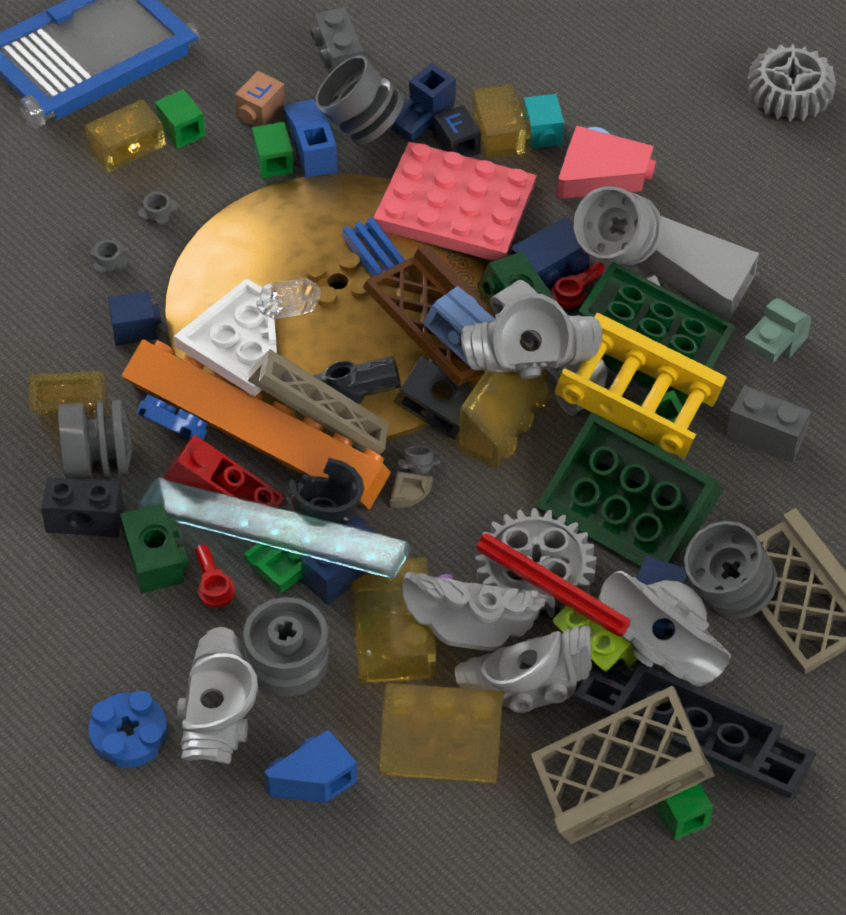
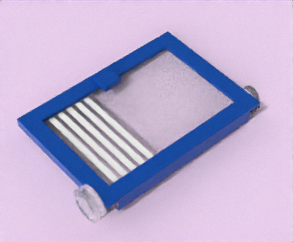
M66 0L0 32V77L22 98L19 100L21 114L26 123L32 129H36L53 117L59 120L189 54L188 49L199 44L200 32L194 22L190 21L184 24L159 0Z

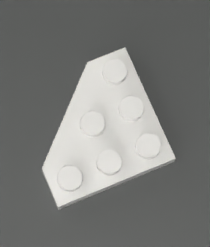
M246 278L174 335L175 346L252 396H256L262 389L248 381L249 371L269 349L277 353L273 294Z

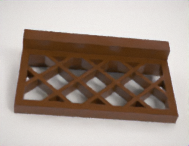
M425 244L417 249L413 257L366 280L363 288L458 387L483 373L484 370L474 371L467 365V369L460 372L451 362V358L463 360L444 343L443 345L435 344L427 337V333L435 335L423 325V321L432 305L427 304V296L436 302L459 286L468 295L474 297L478 304L494 319H496V314L428 244ZM407 272L417 283L404 280V273ZM386 285L396 288V296L386 294L379 286ZM403 290L420 294V302L403 298ZM403 309L419 312L420 321L409 318L403 312Z

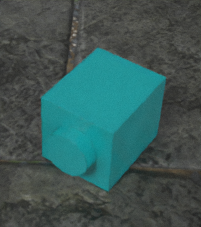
M557 94L524 97L523 123L530 149L563 145L564 119Z

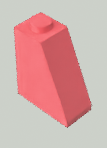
M576 126L558 178L556 197L561 199L586 197L591 191L603 186H615L629 192L642 191L645 179L652 180L657 163L656 160L651 159L653 146Z

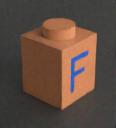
M257 71L235 94L237 117L243 122L256 127L270 124L283 110L282 105L286 104L285 84Z

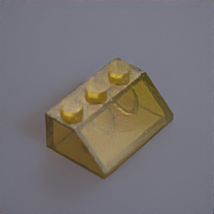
M520 339V344L522 348L526 351L531 352V350ZM544 369L541 370L542 376L522 379L519 372L492 373L486 371L460 408L459 452L496 469L504 457L510 458L516 448L518 436L521 432L526 433L529 430L534 419V412L538 406L543 408L551 393V388L548 387L549 372Z
M426 557L387 560L352 582L359 683L436 678L434 633L429 625L419 624L414 619L413 615L408 612L403 597V581L407 572L428 575Z
M386 683L379 775L497 783L503 691Z

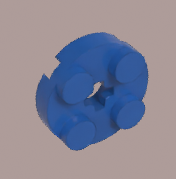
M147 395L145 401H141L136 414L189 439L195 434L204 440L208 432L206 430L207 422L181 409L175 415L176 408L150 395Z
M146 691L116 694L96 703L92 708V717L89 722V736L92 748L98 757L115 762V766L132 768L144 765L156 757L163 741L166 742L168 727L165 713L162 707ZM125 724H135L138 726L134 728V734L131 736H126L124 731L118 732V730Z

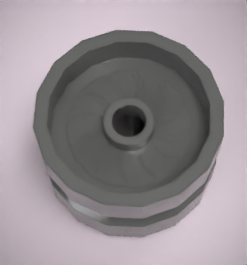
M282 597L271 599L256 607L247 618L243 631L246 662L251 664L257 674L258 687L271 695L291 697L302 695L318 686L327 673L330 659L326 620L317 607L303 599Z

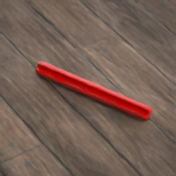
M485 533L481 536L480 541L476 545L477 551L614 635L621 637L626 633L630 626L629 618L490 534Z

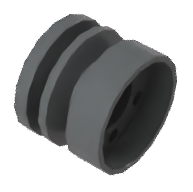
M356 55L342 62L326 77L316 94L315 105L332 122L338 123L341 131L347 134L355 144L364 145L381 136L394 123L404 105V96L387 78H381L379 70L364 55Z
M122 399L112 400V416L106 417L104 401L97 402L95 418H88L83 402L60 404L59 432L65 478L90 479L93 462L100 461L104 476L110 477V460H117L119 476L129 475L132 439L130 421L123 408Z
M733 521L712 523L697 532L687 546L684 557L686 574L710 610L718 615L732 619L752 616L765 608L774 596L778 582L776 567L753 530L742 523Z

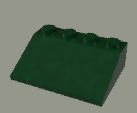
M612 261L577 313L579 316L595 317L598 312L710 369H713L736 327ZM605 353L602 357L604 364L613 371L619 372L624 364ZM636 370L632 377L639 385L650 389L656 381L655 378L639 370ZM669 386L666 393L674 390L683 406L689 395Z
M591 412L536 507L544 512L552 510V516L557 519L563 514L566 515L565 524L570 525L577 522L579 532H587L588 537L640 567L646 555L672 564L705 522L721 495L723 488L714 479Z

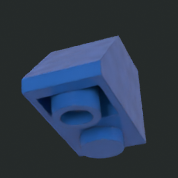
M328 729L319 736L309 737L301 744L298 750L287 757H280L270 764L264 772L266 792L271 797L326 803L357 782V762Z

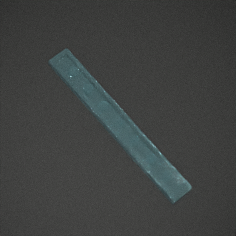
M156 478L139 503L140 509L163 503L167 516L174 515L176 521L392 579H394L411 551L407 541L161 478Z

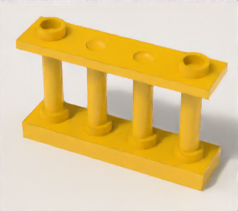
M597 312L594 318L599 320L602 328V340L597 354L590 360L583 361L576 374L564 368L554 394L562 397L568 403L576 404L660 446L668 453L676 454L685 459L696 436L695 433L687 430L702 402L713 407L727 377ZM604 353L624 363L609 390L589 381ZM636 370L656 379L642 406L622 397ZM669 386L689 395L674 423L655 414Z

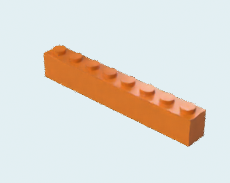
M142 339L121 375L132 386L177 410L181 409L207 422L208 426L301 475L308 474L310 477L328 478L329 475L323 473L328 458L344 461L355 468L362 477L364 491L359 505L368 510L371 509L391 473L383 464L384 457L368 448H365L362 453L352 448L354 442L337 432L334 433L333 437L321 432L324 427L308 417H304L302 421L292 417L293 411L285 405L274 401L271 406L261 401L264 397L262 394L258 393L256 396H252L245 390L232 386V382L218 373L214 372L211 375L203 371L204 365L190 356L186 355L184 360L174 356L175 350L161 341L157 340L153 345Z

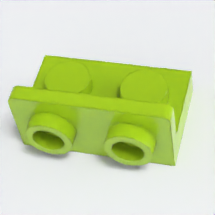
M566 606L553 619L555 626L563 633L567 629H573L577 626L582 628L585 625H589L592 631L590 636L591 660L603 671H608L619 659L628 668L638 659L633 654L635 651L634 647L626 638L614 635L569 606Z

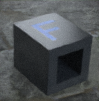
M464 105L434 115L433 138L441 150L456 152L466 157H473L481 153V130Z

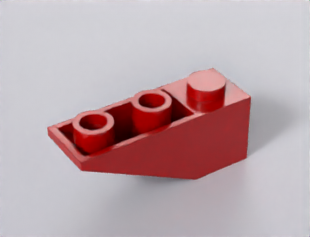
M195 434L178 451L163 476L165 480L194 499L265 525L269 524L284 498L283 494Z

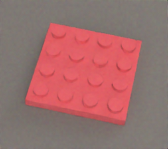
M409 142L373 219L383 232L496 261L508 255L534 189L537 175L527 173L521 169H512L493 164L487 160L462 156L456 152L435 149L425 144Z

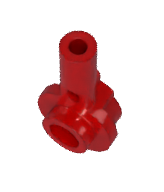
M596 261L577 276L569 275L568 277L560 278L553 286L551 294L562 308L571 309L582 305L585 301V288L605 272V266L600 261Z
M201 544L195 548V554L203 573L198 588L199 599L207 607H224L234 599L236 594L235 585L227 575L222 573V570L216 568L209 546Z

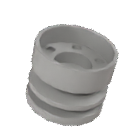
M603 186L591 191L580 202L574 215V232L577 242L585 252L599 259L610 262L614 261L619 265H635L645 261L656 251L662 238L663 223L659 210L654 204L638 194L619 187Z

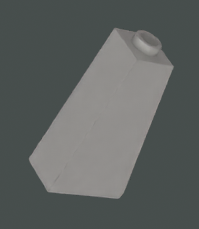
M661 216L663 223L662 238L658 247L651 256L640 263L714 315L729 322L756 275L759 253Z

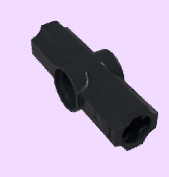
M393 356L358 365L351 361H339L328 366L324 373L313 375L358 404L364 400L365 396L401 388L399 371Z

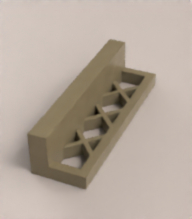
M269 349L249 371V382L304 416L316 421L330 432H337L354 442L353 446L364 452L365 448H368L380 455L385 450L388 430L387 421L273 350Z

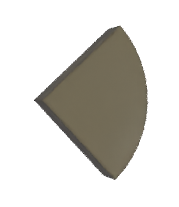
M397 471L390 508H406L422 501L432 488L433 477Z

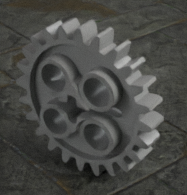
M536 508L532 509L531 517H526L521 510H518L517 519L513 520L505 514L503 515V526L492 522L491 533H482V535L488 533L510 547H521L513 549L586 593H589L590 583H594L597 560L593 556L594 544H587V532L578 534L577 522L566 526V515L564 514L557 520L552 519V510H548L544 517H539ZM476 551L475 569H477V582L505 589L517 588L519 592L523 590L544 592L523 578L521 580L512 579L514 577H521L479 551ZM547 594V602L540 610H546L547 614L552 618L554 617L555 607L563 610L567 605Z

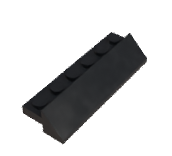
M616 663L608 671H603L598 666L594 672H589L588 678L582 682L574 694V701L610 716L673 686L676 689L703 754L709 762L790 799H796L799 788L816 756L815 752L780 737L783 730L782 725L648 667L643 663L639 665L635 672ZM669 700L657 706L651 720L669 725L674 712L671 701ZM632 720L624 722L625 724L636 729H638L640 723ZM678 722L676 728L683 730L680 722ZM648 726L646 733L662 740L665 731ZM673 735L670 742L671 745L686 752L692 751L687 739Z

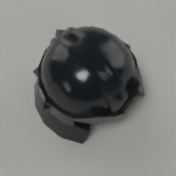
M328 458L323 469V473L329 475L328 478L310 477L308 474H304L298 484L295 480H289L292 493L291 502L299 519L314 530L333 532L347 523L348 519L352 516L354 508L359 505L364 485L362 477L355 468L344 461Z

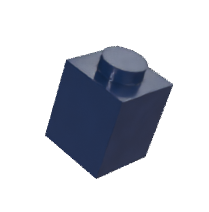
M149 291L108 297L116 346L141 342L142 339L145 341L157 339L155 325L162 324L159 304L151 303Z

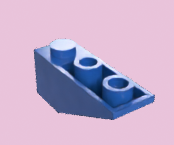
M315 100L282 105L304 177L337 173L336 143L329 122L323 112L315 105Z

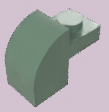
M776 298L766 306L765 316L745 337L744 347L772 363L780 355L789 359L808 338L811 316L782 299Z

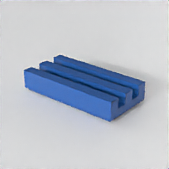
M373 217L366 220V225L358 222L355 223L352 230L349 226L343 228V239L352 251L358 255L359 260L372 277L405 261ZM358 237H361L365 244L369 247V252L358 239ZM374 258L376 260L378 259V261L382 264L385 270L381 269V267L377 264Z

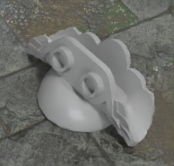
M527 293L515 297L504 306L501 313L495 315L496 320L464 326L461 334L463 353L472 369L492 373L519 372L522 379L542 376L541 370L547 368L567 367L578 362L590 360L597 354L602 340V328L599 320L592 316H569L556 300L537 293ZM534 331L539 335L541 339L539 349L530 352L522 348L520 337L524 332Z
M624 571L614 572L606 579L598 600L630 619V626L623 637L632 642L636 647L633 654L648 667H652L656 663L663 666L677 678L689 681L696 686H703L712 682L727 667L731 654L706 630L710 625L707 622V612L702 599L693 588L678 581L668 580L646 585ZM667 618L673 622L675 632L671 638L661 640L653 634L652 626L656 620Z
M407 572L403 581V597L408 612L413 615L419 624L429 625L440 641L456 647L486 651L497 650L506 642L509 636L521 638L525 635L526 631L533 626V622L540 609L547 602V593L538 592V590H523L519 592L517 588L505 589L485 584L464 583L448 578L433 577L424 573Z
M585 625L582 628L577 626L573 629H567L562 634L560 631H555L551 635L528 639V641L513 646H505L480 657H472L467 662H460L456 666L455 677L457 684L468 697H471L477 703L491 706L500 704L519 713L529 712L534 708L548 704L563 702L574 694L576 682L587 679L589 676V671L592 667L590 645L592 631L589 625ZM524 662L532 667L520 669V664Z
M213 628L207 631V634L199 640L188 678L186 698H179L177 721L182 722L183 730L181 758L187 761L206 759L230 764L233 750L238 749L239 742H246L248 720L243 718L253 708L258 694L257 674L251 664L243 660L242 643L234 634V631L228 628ZM208 692H218L223 696L224 700L217 708H206L202 705L201 698Z

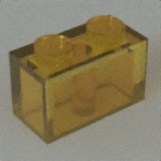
M512 83L473 88V114L476 124L481 130V142L486 159L525 153V141L530 139L531 135L528 119L523 120L522 98L515 95Z
M143 99L85 125L88 149L107 173L165 146L162 122Z
M101 371L29 375L30 411L37 416L59 415L60 404L83 402L87 413H96L97 402L104 401L105 412H108L107 376Z

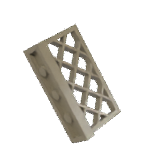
M794 508L783 515V522L757 536L771 561L785 564L782 578L777 577V586H780L777 601L770 600L759 613L802 671L807 674L846 650V637L830 635L833 620L846 622V571L797 508ZM780 536H783L789 544L787 555L767 552L768 544ZM790 565L807 567L810 571L809 582L787 579ZM814 579H816L819 584H814ZM785 587L806 591L803 606L782 602ZM811 593L828 595L832 600L830 610L808 607ZM836 606L840 610V612L835 611ZM769 609L775 610L774 615L771 613ZM780 611L801 614L798 629L781 626L778 622ZM806 615L828 619L825 634L803 630ZM790 637H795V638H796L795 643L793 642V640H792ZM801 639L823 642L821 652L806 659L799 650Z
M673 686L531 754L556 816L554 821L558 831L571 844L715 776L709 761L703 754L676 689ZM670 700L674 712L669 725L651 720L655 708ZM628 720L640 723L632 743L615 737L620 724ZM678 722H680L683 730L676 728ZM648 726L665 731L658 751L640 746ZM673 735L687 739L692 751L678 758L666 755ZM593 737L605 740L597 760L580 754L585 741ZM613 743L629 749L622 769L605 763ZM637 752L655 757L650 771L642 775L630 772ZM557 754L569 757L561 777L549 773L544 761ZM577 760L594 766L586 786L569 780ZM602 769L619 774L614 788L607 792L594 789ZM552 781L558 783L556 790ZM566 786L583 791L578 805L564 812L560 800Z

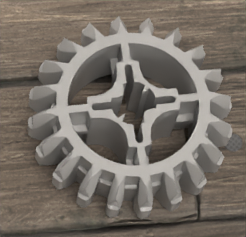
M780 44L776 50L768 48L765 54H758L757 59L750 67L747 85L750 99L754 100L756 108H763L765 115L774 113L777 120L781 116L788 117L791 122L795 117L804 121L807 115L815 118L818 112H824L833 99L836 80L833 66L828 65L827 58H819L818 51L810 53L807 51L806 46L802 49H797L793 44L790 48H784Z

